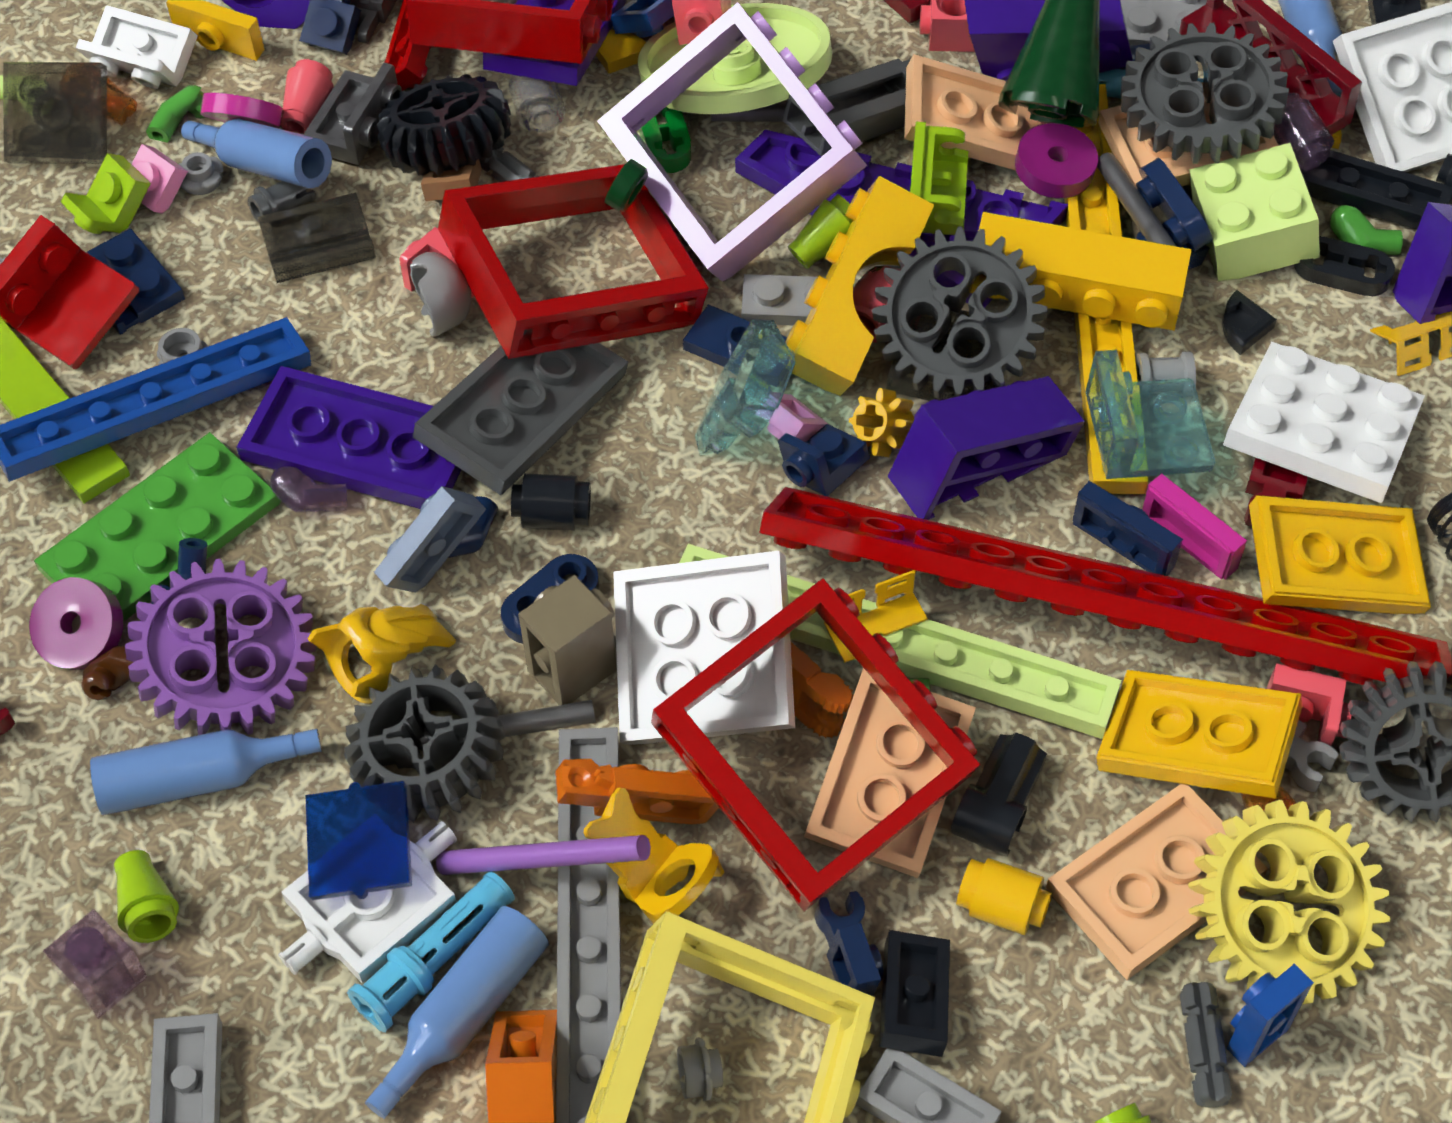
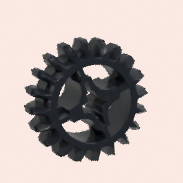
M464 74L459 78H453L452 75H448L445 79L434 80L432 78L429 83L423 85L415 84L414 89L401 91L398 94V99L388 101L385 104L386 109H383L378 114V138L382 150L385 151L386 157L390 159L392 167L401 168L403 173L416 171L418 176H424L430 171L441 175L447 170L454 169L458 172L459 168L465 165L475 166L477 160L489 158L493 155L492 150L503 147L505 145L504 140L511 135V121L509 117L511 112L508 101L504 99L503 92L498 88L496 82L487 81L486 77L482 76L472 78L469 74Z

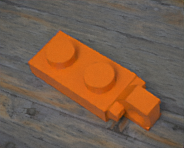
M590 758L565 759L556 769L555 773L557 802L560 804L594 807L595 816H602L611 795L619 787L627 790L634 811L640 819L690 825L703 824L719 809L718 805L689 770L675 773L654 771L640 764H626L620 767H612L609 764L599 767Z

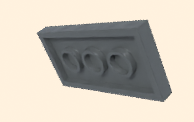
M600 343L508 359L502 346H500L415 423L413 438L499 495H502L625 376L628 361Z

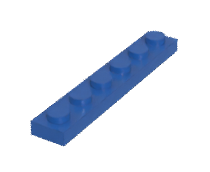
M287 317L1 424L0 466L9 482L272 381L280 366L296 370L311 366L310 351Z

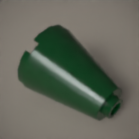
M1045 0L1000 93L999 107L1013 114H1016L1018 105L1028 108V111L1031 113L1030 119L1044 123H1059L1083 128L1086 120L1092 127L1096 126L1099 116L1100 0Z

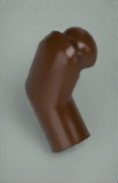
M116 646L87 665L81 682L82 690L86 696L93 700L107 699L111 696L112 691H115L130 680L128 666L133 662L126 660L125 646Z

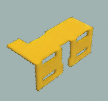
M1452 311L1435 315V321L1422 324L1415 321L1414 323L1393 329L1386 325L1370 329V332L1387 339L1389 345L1392 342L1396 343L1397 376L1431 365L1432 356L1429 353V332L1441 330L1439 360L1442 361L1452 357V352H1450L1452 347V331L1449 332V327L1452 326ZM1421 336V341L1405 346V341ZM1420 357L1419 363L1405 367L1406 361Z
M915 570L877 583L874 591L877 594V608L862 613V600L866 595L864 589L848 594L860 612V616L857 619L872 636L875 633L885 636L928 620L913 593ZM904 593L902 597L885 602L888 598ZM824 621V625L844 663L856 659Z

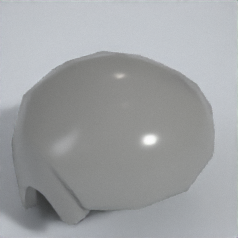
M425 252L413 259L410 265V276L416 292L424 303L421 314L424 316L430 315L433 328L429 332L432 337H435L459 325L466 319L470 311L471 289L461 269L444 255L436 252Z

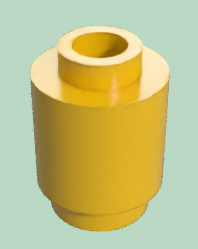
M987 858L985 863L971 859L960 885L956 905L969 909L970 917L1025 936L1030 925L1042 927L1052 893L1042 889L1044 883L1043 876Z

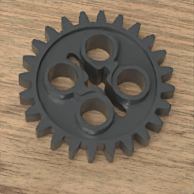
M1190 23L1188 24L1186 35L1181 36L1175 29L1169 28L1166 42L1156 36L1150 37L1149 50L1141 47L1136 49L1135 61H1127L1126 74L1122 77L1121 112L1127 113L1128 128L1138 127L1137 139L1139 141L1154 137L1153 151L1156 153L1166 146L1172 147L1173 160H1177L1186 151L1191 152L1193 164H1198L1202 153H1209L1215 163H1219L1221 152L1226 150L1234 158L1238 159L1241 156L1242 144L1253 150L1259 149L1260 136L1271 139L1273 137L1274 125L1282 123L1289 89L1286 88L1288 74L1287 72L1280 71V57L1268 58L1270 49L1268 44L1253 48L1254 34L1249 33L1239 40L1235 38L1234 26H1230L1224 34H1217L1214 23L1208 25L1205 33H1198L1194 24ZM1196 61L1202 64L1204 73L1203 85L1200 81H1197L1199 68ZM1204 97L1205 101L1210 103L1209 119L1212 124L1206 122Z
M962 227L957 228L954 241L948 242L940 229L935 230V245L928 247L920 238H916L917 255L914 257L899 251L897 257L902 269L899 271L885 267L883 271L885 280L891 287L883 286L876 287L875 289L876 299L886 305L872 309L873 320L885 323L874 330L876 341L890 342L882 350L883 358L885 361L901 358L895 368L896 375L901 378L914 371V389L918 391L929 380L933 382L934 397L938 399L943 394L946 386L954 388L955 397L964 395L965 387L973 386L974 390L984 391V382L989 380L997 388L1005 386L1003 372L1006 370L1015 376L1021 377L1023 375V367L1018 359L1019 356L1030 360H1035L1036 348L1028 340L1040 341L1044 340L1045 328L1034 322L1047 319V306L1035 304L1045 297L1044 285H1029L1037 277L1035 265L1019 269L1023 261V251L1018 249L1006 256L1004 254L1006 241L1002 236L992 246L986 245L984 229L978 231L973 241H966ZM949 270L957 271L964 276V280L955 287H944L936 282L937 277L941 273ZM980 274L985 275L986 280L977 287L969 299V317L960 315L953 325L947 339V344L942 352H933V348L938 345L951 327L950 310L957 313L961 311L976 277ZM993 295L1004 296L1011 303L1006 310L999 313L987 311L982 306L983 302ZM926 314L937 320L936 325L927 332L919 333L909 327L911 320L918 315ZM972 339L978 341L984 347L983 351L973 358H964L955 352L956 346L964 340Z

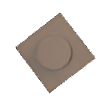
M477 160L475 166L465 165L460 167L458 172L453 169L444 171L441 175H437L434 171L425 174L421 182L425 201L443 200L445 190L477 186L482 171L480 161Z

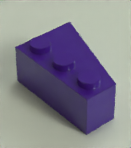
M965 0L969 34L982 74L1007 81L1045 0ZM1100 0L1099 73L1125 67L1127 61H1133L1120 0Z
M1428 202L1392 290L1396 301L1419 324L1435 321V315L1452 311V205Z
M1049 376L1029 381L1020 380L1007 386L984 391L975 390L967 395L945 400H931L922 404L916 412L912 426L894 461L888 478L917 518L929 520L935 517L933 513L935 507L949 499L959 496L965 503L978 497L979 494L975 487L1000 475L1007 482H1010L1067 455L1085 420Z

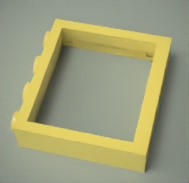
M666 911L646 932L585 1123H626L676 962L829 1024L827 1040L804 1123H843L844 1117H848L854 1109L860 1092V1081L854 1079L859 1058L866 1055L874 1038V1034L869 1033L872 1024L869 1020L875 997Z

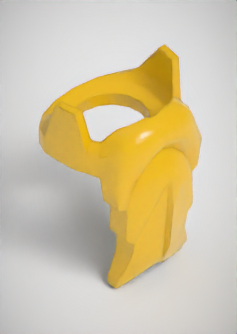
M422 604L415 607L396 605L384 609L359 607L342 618L338 624L313 629L307 638L324 652L333 675L342 688L357 701L367 704L372 703L369 697V687L381 692L387 689L389 673L391 674L393 663L406 659L408 654L422 652L424 647L441 646L449 648L456 644V639L438 622L436 615L429 607ZM352 643L362 659L371 666V673L359 679L353 676L348 663V652Z
M622 787L617 788L611 795L602 817L590 821L584 828V836L588 839L645 835L649 839L651 851L647 860L606 864L619 876L617 884L624 896L637 904L653 924L666 911L679 916L699 897L713 877H722L725 873L719 862V856L709 844L689 843L677 845L666 834L657 833L649 820L640 819L633 809L629 793ZM695 865V872L691 880L676 893L665 896L667 890L687 877L689 866Z

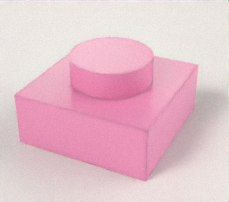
M141 144L132 165L151 183L141 203L153 212L162 214L171 206L188 171L156 148Z
M764 393L754 410L769 422L768 431L778 439L785 433H788L807 442L821 428L828 424L791 394Z

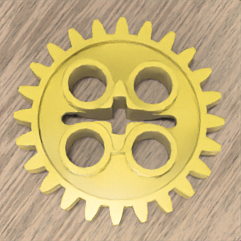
M1276 800L1266 804L1265 811L1259 805L1242 810L1243 820L1237 815L1224 820L1222 825L1226 835L1218 832L1205 839L1215 855L1205 854L1196 857L1194 860L1197 867L1207 873L1206 878L1188 883V888L1204 895V903L1189 908V914L1206 917L1208 924L1198 931L1195 937L1197 940L1213 938L1217 944L1207 960L1210 963L1228 959L1231 964L1225 980L1230 983L1240 981L1248 976L1247 990L1264 974L1270 972L1277 978L1295 963L1314 982L1303 1004L1313 1003L1315 993L1323 1000L1337 997L1335 983L1344 988L1357 985L1358 982L1352 968L1362 971L1372 969L1374 963L1364 949L1384 947L1385 941L1372 931L1373 925L1390 922V916L1374 909V901L1389 896V890L1372 887L1370 879L1376 876L1382 870V867L1376 864L1363 865L1361 857L1370 846L1368 842L1350 846L1346 842L1352 828L1350 823L1330 829L1331 811L1324 809L1314 813L1309 818L1308 805L1304 801L1290 805L1287 811L1283 801ZM1257 851L1262 853L1270 864L1271 873L1268 880L1264 879L1255 867ZM1316 864H1319L1328 876L1326 891L1322 890L1314 879ZM1241 888L1264 897L1284 893L1285 899L1289 902L1333 905L1339 909V915L1337 916L1331 912L1313 907L1294 911L1292 904L1283 901L1244 899L1239 896L1238 890ZM1251 913H1255L1263 922L1265 933L1261 942L1257 941L1249 930L1248 921ZM1311 924L1319 930L1322 936L1323 945L1320 953L1312 948L1308 940V931Z

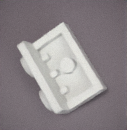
M106 5L93 42L79 39L76 49L90 60L88 66L101 74L116 77L119 70L130 73V78L133 81L152 89H158L160 83L177 87L183 78L198 35L187 27Z

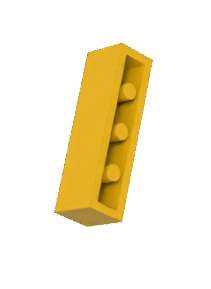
M983 212L979 230H985L986 245L992 246L1002 236L1006 241L1004 253L1006 256L1018 249L1023 251V261L1019 269L1035 265L1037 277L1029 285H1044L1045 297L1035 304L1047 306V308L1086 314L1095 318H1107L1140 324L1149 328L1175 331L1192 249ZM980 274L976 277L970 293L975 292L977 287L986 280L985 275ZM993 295V296L989 297V298H993V299H999V298H1000V299L1008 300L1006 297L1001 296V295Z

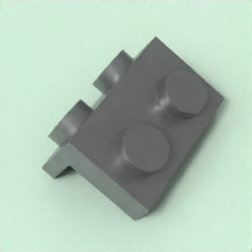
M383 63L374 78L345 70L303 135L323 140L328 145L332 158L359 165L369 147L373 148L379 140L378 114L383 109H386L385 104L388 101L398 99V94L402 91L401 86L397 84L395 66Z

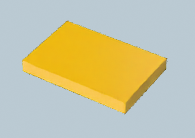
M1257 495L1249 504L1263 604L1389 614H1425L1431 608L1412 508Z
M1127 670L1096 757L1098 770L1276 799L1302 710L1301 694Z

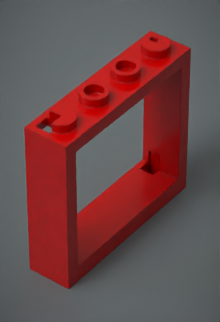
M406 0L411 44L577 64L583 63L592 43L598 44L601 26L604 21L610 20L615 1L574 0L570 10L482 0Z
M625 164L444 191L438 230L455 262L461 269L467 284L508 359L688 327L693 325L701 315L709 287L645 185L632 205L625 212L621 213L661 280L523 303L483 232V229L614 209L605 203V198L613 181Z
M824 578L655 707L651 718L653 727L804 912L965 782L981 765L974 757L977 754V750L965 732L957 726L949 728L935 711L938 705L929 689L919 680L914 679L910 681L896 665L899 659L890 643L878 633L872 636L857 619L860 616V612L852 598L839 587L833 590ZM815 612L820 615L947 767L819 872L813 868L687 713Z

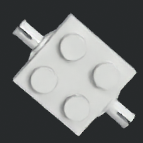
M377 815L369 820L281 892L287 905L304 921L307 930L303 936L278 954L285 966L296 975L300 969L324 951L328 955L339 959L362 984L388 962L386 955L394 947H407L457 902L455 894L434 873L431 865L433 859L450 845L457 842L453 831L449 827L447 828L444 822L440 821L437 826L420 840L413 843L404 837L396 835Z

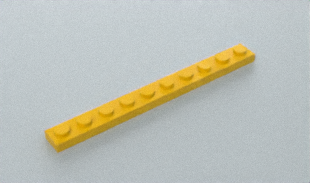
M1099 84L1100 115L1101 110L1108 109L1106 84ZM1098 116L1096 126L1092 127L1085 120L1084 127L1076 129L1083 132L1094 143L1099 158L1102 154L1112 153L1098 124ZM1096 168L1093 180L1085 191L1076 196L1064 198V204H1068L1066 227L1122 237L1118 197L1099 169ZM1074 312L1089 480L1110 494H1145L1148 485V474L1132 324L1107 318H1095Z

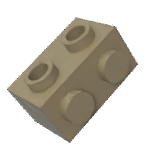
M575 575L559 586L548 587L537 596L533 604L518 613L527 671L558 705L572 703L617 670L615 657L616 638L613 635L612 618L615 616L614 610L601 591L596 588L590 591Z

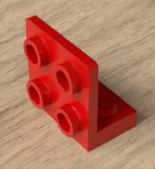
M42 215L38 217L0 264V318L14 330L73 369H78L139 293V287L82 250L55 223Z

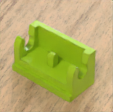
M916 121L910 192L934 204L922 233L935 234V230L940 229L943 234L955 235L958 227H962L964 230L969 151L959 148L947 149L942 147L941 144L945 142L964 143L965 132L952 127L926 126V122Z

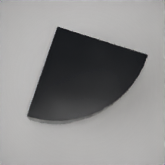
M1236 290L1227 301L1224 310V320L1222 318V328L1227 342L1241 355L1275 327L1277 319Z

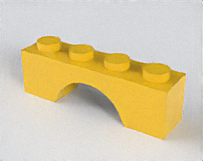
M878 176L868 191L861 188L857 190L845 214L846 217L852 219L851 225L846 234L840 231L837 233L825 256V260L832 263L826 278L820 275L817 276L805 299L804 304L812 307L805 323L800 320L796 321L786 339L783 348L791 353L783 368L784 370L839 396L854 383L874 339V336L861 322L854 306L853 285L855 277L859 271L875 265L900 266L897 253L903 251L910 254L915 249V239L920 238L934 204L881 176Z

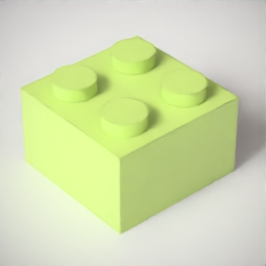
M1291 143L1242 155L1238 159L1230 158L1219 163L1189 169L1192 202L1201 213L1212 235V241L1206 244V246L1210 248L1208 252L1218 281L1240 279L1298 264L1300 260L1320 258L1319 219Z

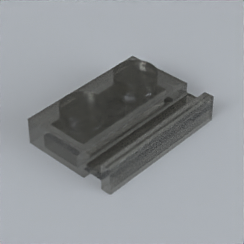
M356 192L257 217L276 283L376 258L374 245L370 238Z

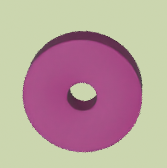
M204 93L200 114L206 118L224 123L228 120L240 118L280 128L283 108L267 101L225 93Z

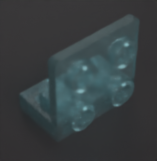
M1117 350L1095 351L1085 393L1106 479L1159 476L1161 473L1163 475L1211 472L1215 465V457L1194 381L1190 378L1132 382L1130 372H1122Z

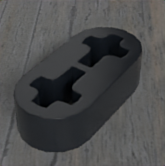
M1319 236L1320 255L1324 256L1323 265L1314 264L1313 258L1300 260V263L1294 264L1297 274L1307 281L1363 296H1377L1387 291L1395 273V265L1392 259L1384 252ZM1365 267L1375 269L1374 278L1364 276Z

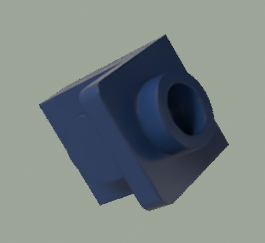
M829 424L821 428L807 442L788 433H785L778 440L783 458L782 467L786 476L799 487L806 486L824 496H829L870 459L865 441Z

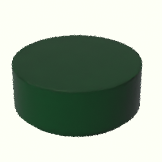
M630 159L613 181L606 195L605 203L620 213L625 212L643 188L649 174L648 168L634 159Z

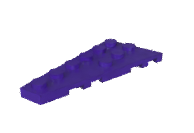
M765 129L735 158V172L776 195L822 156L814 151L802 138ZM857 152L867 166L827 198V200L830 201L836 194H839L851 203L857 190L861 188L868 191L878 176L910 192L912 166L898 162L896 168L871 163V155ZM967 179L964 215L966 241L974 240L979 230L983 212L1060 225L1066 219L1068 204L1051 200L1048 207L1024 201V193L1008 189L1005 190L1003 195L976 189L974 182ZM816 207V208H815L812 212H810L809 214H810V215H813L814 212L816 211V209H817L818 207ZM921 234L920 239L928 247L935 245V234ZM944 234L947 242L954 241L955 235ZM916 247L909 254L910 256L914 257L917 255ZM949 270L941 273L937 277L936 282L944 287H955L964 280V276L957 271ZM973 293L969 294L966 303L969 302V299ZM988 297L982 306L985 308L993 298Z

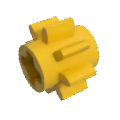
M878 388L876 399L860 396L858 398L860 405L856 408L853 417L849 418V423L853 425L854 432L858 436L857 438L865 441L867 447L871 446L873 456L889 458L892 447L901 449L914 421V416L910 411L914 402L903 398L896 399V392L893 390Z

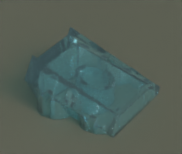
M752 319L721 372L695 434L700 456L712 453L719 454L725 451L741 433L749 438L758 434L767 425L774 411L779 407L796 361L794 359L795 352L787 346L774 320Z

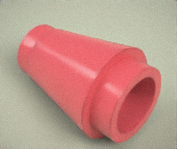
M302 59L296 62L295 67L288 70L280 123L284 130L304 134L334 88L332 83L333 75L325 65L314 60Z

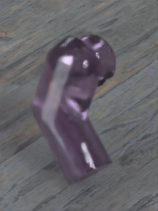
M291 466L278 468L270 478L271 491L294 512L347 510L346 484H317L301 470Z

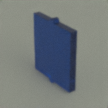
M404 781L361 787L359 783L353 782L349 785V789L305 795L309 897L312 901L354 894L359 899H365L368 896V892L412 886L407 785Z

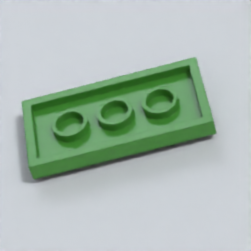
M209 432L44 552L34 562L37 569L52 584L64 578L78 577L106 586L118 599L124 622L137 612L136 604L138 602L149 603L152 601L150 587L153 584L170 587L169 572L175 571L177 573L178 551L181 540L197 538L206 541L208 559L281 502L275 490Z

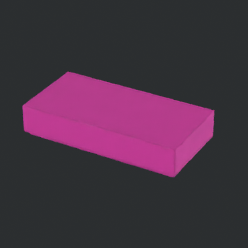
M1162 473L1148 484L1142 510L1150 519L1183 539L1181 548L1221 580L1223 578L1226 580L1239 567L1247 540Z

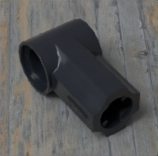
M1014 733L1013 735L1000 734L985 763L977 784L971 783L962 797L951 826L952 834L1006 857L1009 855V845L1013 834L1021 829L1027 812V806L1025 805L1047 757V753L1040 749L1035 740L1019 733Z

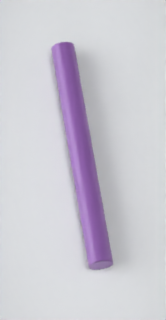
M645 835L446 850L437 856L436 866L440 874L451 875L644 861L650 855L651 846L649 839Z

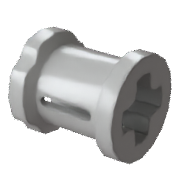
M1191 351L1182 352L1180 357L1149 358L1147 353L1136 354L1135 361L1140 401L1147 400L1149 395L1180 394L1182 399L1193 398L1196 388L1195 358Z

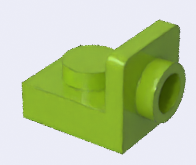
M107 153L87 195L65 193L61 203L75 216L74 222L82 229L94 234H101L102 231L121 233L129 227L151 183L123 156Z

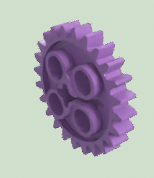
M215 559L212 573L204 574L197 562L191 563V578L185 580L175 571L169 572L170 590L153 584L150 587L151 600L154 604L147 602H138L136 604L137 618L140 621L128 622V636L133 641L125 644L126 660L133 662L128 666L131 682H141L138 686V692L142 702L156 698L154 713L157 718L168 714L172 710L175 711V729H182L192 719L197 721L198 735L207 733L211 724H219L221 731L231 730L232 723L240 722L242 728L249 735L253 733L254 717L259 715L265 722L272 725L275 723L274 705L291 710L294 707V696L291 690L306 691L308 678L303 673L313 672L315 669V656L310 653L316 651V646L307 639L311 634L308 632L312 630L313 617L311 613L299 614L302 611L303 598L300 594L285 598L287 594V580L283 578L271 586L267 584V568L262 567L253 577L246 575L245 561L240 560L235 566L233 573L225 572L221 559ZM219 603L226 606L230 686L227 692H220L217 682L214 608ZM255 615L262 618L263 621L256 625L248 626L239 623L237 620L242 616ZM191 617L204 621V624L192 629L178 625L182 620ZM249 666H259L267 671L262 676L256 678H247L239 673L240 670ZM190 669H199L207 673L204 678L197 681H186L180 677L183 672Z

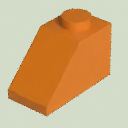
M557 1009L496 1011L485 1062L488 1123H556Z

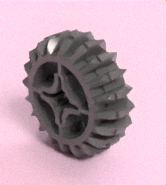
M1410 661L1406 668L1408 676L1398 679L1393 669L1386 668L1383 675L1387 685L1381 689L1375 683L1365 681L1363 690L1369 701L1350 700L1348 709L1355 719L1342 721L1340 731L1342 736L1347 738L1348 741L1342 743L1339 749L1342 759L1351 762L1346 767L1349 780L1353 783L1362 782L1359 790L1365 800L1370 801L1379 797L1380 809L1387 815L1401 805L1404 818L1411 823L1418 815L1420 809H1426L1429 819L1437 823L1441 815L1440 807L1450 805L1452 810V768L1441 774L1444 765L1452 759V719H1438L1432 716L1428 703H1439L1452 707V674L1447 678L1444 665L1435 661L1430 667L1428 674L1422 675L1418 663ZM1406 708V714L1402 721L1397 725L1383 728L1382 734H1379L1382 727L1394 714ZM1422 721L1428 734L1431 735L1427 739V747H1424L1425 761L1419 749L1416 748L1420 745V736H1423ZM1391 760L1393 765L1402 764L1414 767L1417 770L1419 779L1398 776L1388 771L1378 761Z
M435 664L428 676L423 677L421 671L412 666L409 679L401 682L399 678L389 673V688L381 692L369 687V697L372 704L370 706L354 705V715L358 723L345 726L346 737L350 744L344 747V756L351 766L349 768L351 779L357 787L360 786L362 788L361 792L369 803L373 805L379 803L383 812L391 817L401 810L405 818L414 823L422 808H425L428 816L438 822L441 807L448 804L453 811L461 813L462 802L460 798L468 794L471 797L481 799L482 790L478 781H495L496 770L492 762L504 760V750L499 741L504 739L505 730L501 720L498 719L499 711L495 702L487 697L479 683L476 681L468 683L465 675L460 673L458 669L447 677L444 670ZM431 711L450 712L462 717V719L453 720L451 715L437 717L432 715ZM424 728H427L430 736H427L429 741L423 744L422 749L420 738L424 737ZM419 749L423 750L424 757H422ZM396 764L398 769L413 768L417 770L419 776L398 775L388 771L383 766Z

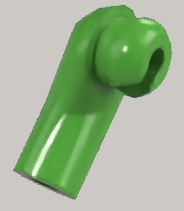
M188 85L163 102L146 130L147 136L150 139L168 143L187 111L196 118H204L200 114L204 94L200 91L202 87Z
M1343 205L1333 211L1330 218L1331 229L1340 241L1377 249L1387 255H1400L1403 244L1401 230L1375 229L1356 207Z

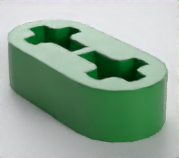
M665 107L660 112L665 117L666 124L658 125L656 116H654L639 129L641 139L667 173H676L685 169L691 161V139L682 112ZM670 140L671 147L676 153L667 154L666 150L663 149L662 142Z

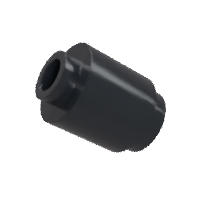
M524 473L522 484L512 485L511 517H521L522 528L575 531V525L589 526L591 482L578 481L577 476Z

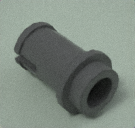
M281 181L266 189L262 186L255 188L253 191L254 195L248 197V206L258 223L263 225L270 221L272 225H275L280 220L279 216L308 202L315 201L316 193L314 190L307 192L306 189L308 188Z

